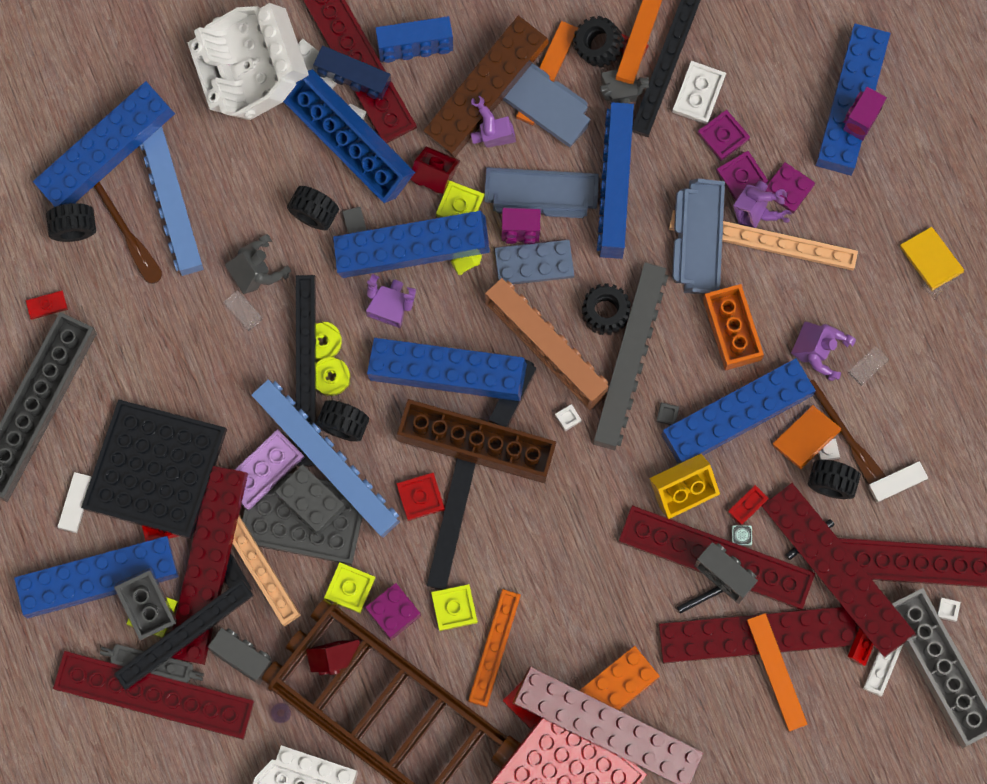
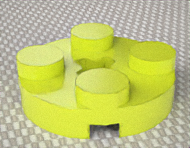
M329 322L316 324V359L321 360L326 357L336 356L342 346V337L338 328ZM326 337L327 344L319 345L318 339Z
M326 357L317 362L316 389L323 395H338L350 385V371L342 360ZM329 372L332 374L336 373L333 381L326 380Z

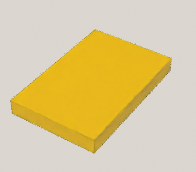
M933 227L928 228L900 245L901 250L932 291L964 273L963 267Z

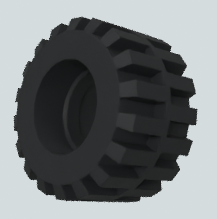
M594 16L590 17L589 21L587 19L584 20L583 25L579 24L578 31L575 30L576 38H573V42L576 45H574V48L578 55L588 64L590 63L595 67L596 65L603 67L604 64L608 66L611 65L610 61L615 62L617 60L615 58L617 55H621L620 49L624 48L621 42L624 41V37L618 27L608 18H603L602 16L597 18ZM599 34H606L604 45L599 49L592 50L591 43L593 39Z
M298 186L287 205V209L295 218L319 230H328L339 211L338 205L330 197L307 186Z
M81 203L63 204L50 209L46 213L48 235L52 240L73 242L86 239L96 233L94 209L90 205Z
M605 283L603 287L599 284L596 286V289L591 288L583 301V321H586V326L588 328L591 327L594 333L599 331V335H604V333L612 335V332H619V329H623L629 318L630 301H628V295L623 294V289H616L617 286L614 284L612 287H609V283ZM602 301H608L616 306L617 313L610 318H604L597 314L595 306Z
M327 400L323 404L316 424L333 436L357 442L362 440L370 418L363 411L349 404Z
M816 460L813 462L808 486L815 492L828 497L853 499L861 474L853 467L837 461Z

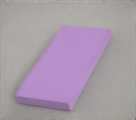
M278 429L235 469L248 473L241 503L248 511L305 458Z

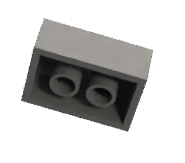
M301 465L275 491L276 496L317 536L345 510L344 503L304 465Z
M712 542L697 559L694 567L736 603L740 604L757 583L756 575L751 570H745L740 566L741 562L736 557L727 555L725 553L726 549L723 546Z
M152 567L115 584L114 588L139 640L176 624L177 619Z
M221 628L208 646V649L212 654L258 685H261L263 682L261 680L262 676L272 664L270 656L262 650L259 653L255 651L254 645L246 639L243 641L239 640L238 634L227 628V630Z

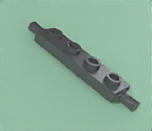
M116 644L113 649L102 646L100 655L110 657L113 664L125 666L144 651ZM172 658L151 672L154 675L188 683L191 678L203 681L204 673L193 671V664Z

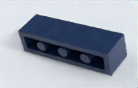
M323 45L313 64L314 71L320 77H329L335 83L348 85L352 90L367 93V96L373 99L379 98L382 100L391 82L390 73Z

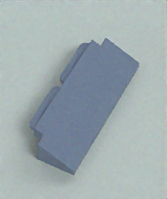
M533 63L503 99L569 148L585 132L590 122V118L585 115L588 103L560 82L549 80V75Z
M486 167L484 202L494 203L493 211L502 214V208L541 209V214L545 216L584 218L587 216L588 208L597 209L599 174Z
M694 179L689 181V189H681V191L676 193L674 229L678 233V239L674 241L672 278L676 283L684 284V293L706 294L720 290L725 181Z

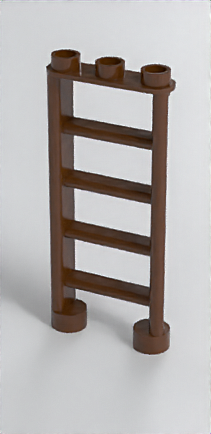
M323 599L310 616L317 623L307 635L302 630H299L289 641L286 649L292 655L283 666L277 661L273 662L262 676L261 680L269 685L267 690L270 692L274 691L392 784H415L399 772L398 769L446 706L476 729L434 784H447L484 735L499 746L491 761L500 768L504 766L521 744L509 735L507 737L344 613L338 608V603L334 602L331 604L326 599ZM335 620L361 640L362 643L357 648L348 667L341 669L340 673L334 677L317 701L311 704L285 684V682L306 657V649L313 648ZM373 649L400 671L350 734L324 714L323 710L368 652ZM410 678L438 700L388 763L360 740L406 680Z

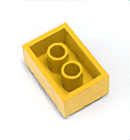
M702 454L649 478L659 507L668 519L720 495L711 465Z

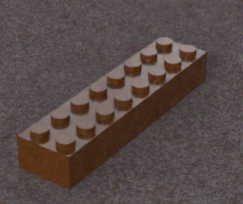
M518 15L423 130L425 135L455 158L472 138L471 133L477 132L480 124L483 123V117L479 112V108L472 105L471 100L475 99V104H478L480 102L479 96L484 98V105L492 113L549 44L548 38Z
M410 399L407 400L397 432L398 442L544 484L557 441Z

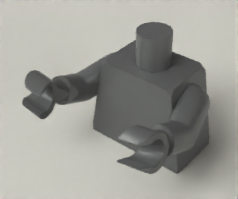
M618 70L601 73L602 85L599 90L602 97L609 101L610 104L611 102L631 104L630 102L637 101V96L643 92L644 88H649V77H639L637 81L636 76L634 84H629L616 80Z
M268 234L260 237L259 241L255 240L240 248L238 255L225 264L243 294L258 290L261 284L271 285L281 280L282 277L287 279L292 271L287 265L279 272L267 274L269 269L264 262L266 254L258 249L261 246L268 247V242H272Z

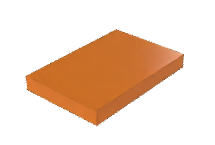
M812 405L773 443V447L799 469H802L841 431V428Z

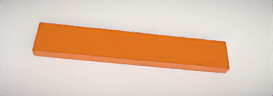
M642 0L616 74V80L634 84L663 0Z
M561 21L539 67L549 75V80L552 82L555 81L573 42V38L576 36L574 34L575 30L578 31L577 27ZM518 112L516 119L534 125L532 120Z
M502 589L468 700L470 703L483 707L488 706L521 594Z
M766 613L746 620L788 731L790 732L808 725Z

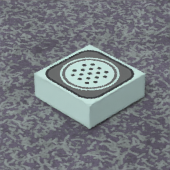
M732 525V542L741 546H752V526Z

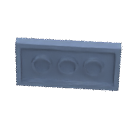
M570 240L495 248L498 281L502 278L505 282L508 280L514 285L574 278Z

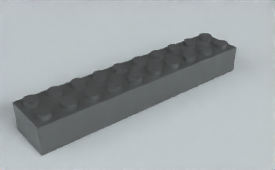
M59 312L0 422V499L7 503L97 335L93 327Z

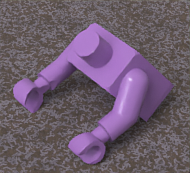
M479 96L480 102L478 104H475V99L471 100L472 105L479 108V112L483 117V123L480 124L481 131L471 133L473 144L484 142L486 147H494L516 142L513 124L508 116L495 120L494 115L484 105V98Z
M758 181L756 186L746 185L733 205L738 224L756 228L760 219L764 221L782 219L783 222L788 223L790 221L789 218H784L786 214L792 215L790 210L778 213V211H769L766 208L768 201L776 200L779 204H785V199L780 197V195L787 198L786 191L780 189L776 193L765 192L768 185L762 181Z
M372 274L370 280L367 281V296L372 299L366 310L367 317L401 328L404 311H410L413 307L416 289L407 287L409 293H401L403 283L398 280H393L390 288L381 286L377 289L376 282L379 276Z
M804 322L791 354L802 362H810L814 370L823 375H828V380L840 379L841 372L832 371L828 366L822 364V361L827 359L830 350L837 348L836 339L842 340L846 347L849 345L853 347L856 339L848 334L845 336L843 332L827 324L819 326Z

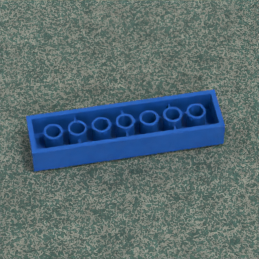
M854 24L815 166L852 176L862 140L844 131L843 129L846 124L843 121L860 91L864 92L866 87L876 90L891 33Z
M313 69L309 70V76L296 82V86L283 102L383 203L396 199L415 172Z
M145 81L33 182L54 207L76 203L174 116L175 113L148 82Z
M611 102V107L606 112L601 178L605 180H602L600 197L604 198H601L599 215L603 216L599 218L598 233L601 234H598L597 251H600V257L623 259L634 104Z
M481 211L333 237L337 273L342 278L490 253L486 216Z
M374 338L367 375L370 381L520 401L527 364L523 357Z
M797 358L665 428L661 435L675 460L680 464L699 454L705 455L807 400L814 395L816 390Z
M165 536L14 577L23 616L28 619L116 595L117 592L114 588L116 583L152 567L159 583L178 578L179 575L170 540Z

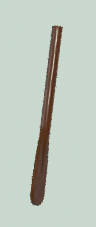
M98 182L94 188L125 236L130 254L142 277L147 283H157L162 277L161 269L144 245L130 232L103 186Z
M811 380L810 382L816 390L815 396L832 421L841 428L840 433L850 446L853 458L868 485L886 477L872 457L854 440L815 380Z

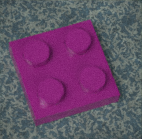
M727 109L697 132L720 161L750 140V136Z
M749 151L716 169L717 174L722 181H725V186L735 201H737L746 185L756 186L758 181L768 183V179Z
M784 162L769 182L765 192L776 193L780 189L785 190L787 198L780 195V197L785 199V204L780 205L794 214L815 186V182Z

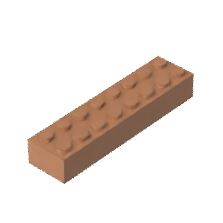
M501 278L485 293V304L589 410L593 409L607 396L609 387L607 380L602 375L598 376L594 372V367L588 361L585 363L580 358L581 354L575 348L571 349L567 345L568 341L561 334L558 335L554 331V326L549 321L545 322L541 318V313L535 307L531 308L527 304L528 300L522 294L518 295L514 291L515 287L508 280L505 282Z

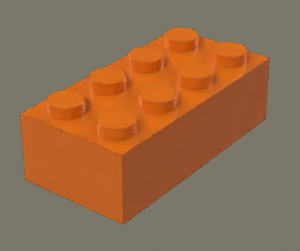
M739 284L704 294L703 303L725 371L761 361L764 353L742 285Z
M634 646L579 691L620 711L656 682L660 676L636 646Z

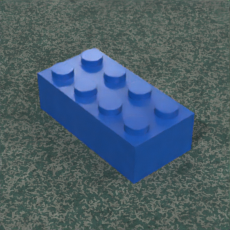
M449 16L375 27L380 62L390 63L396 59L409 60L415 56L428 57L435 53L447 54L453 51V34Z

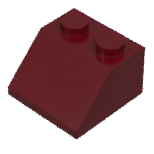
M426 146L414 161L412 170L415 174L410 180L419 186L430 188L433 192L443 194L449 181L452 180L460 160Z
M339 640L306 649L310 672H318L319 675L340 673V669L348 667L360 644L359 640Z

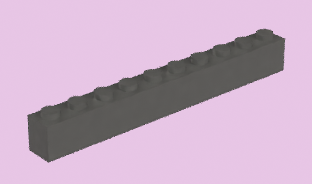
M644 263L593 445L614 451L617 445L621 446L624 435H621L620 432L622 427L626 428L629 417L625 416L627 409L631 410L634 399L630 397L631 393L637 390L639 381L635 379L636 375L642 372L644 363H640L642 356L646 357L649 346L645 344L647 338L651 339L654 328L650 326L652 321H656L659 310H655L656 304H661L664 293L660 292L662 285L666 286L669 276L665 274L667 268Z

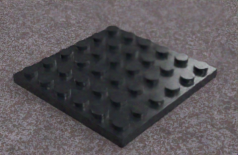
M118 399L81 508L86 511L191 539L212 468L216 465L227 432L226 427Z

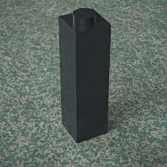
M525 360L527 367L521 400L500 398L489 418L490 423L509 427L536 373L537 368L534 367L532 362Z

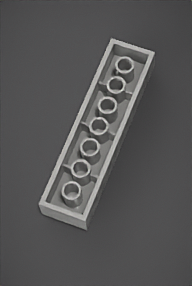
M924 588L892 603L916 633L904 644L961 748L963 749L987 736V702Z

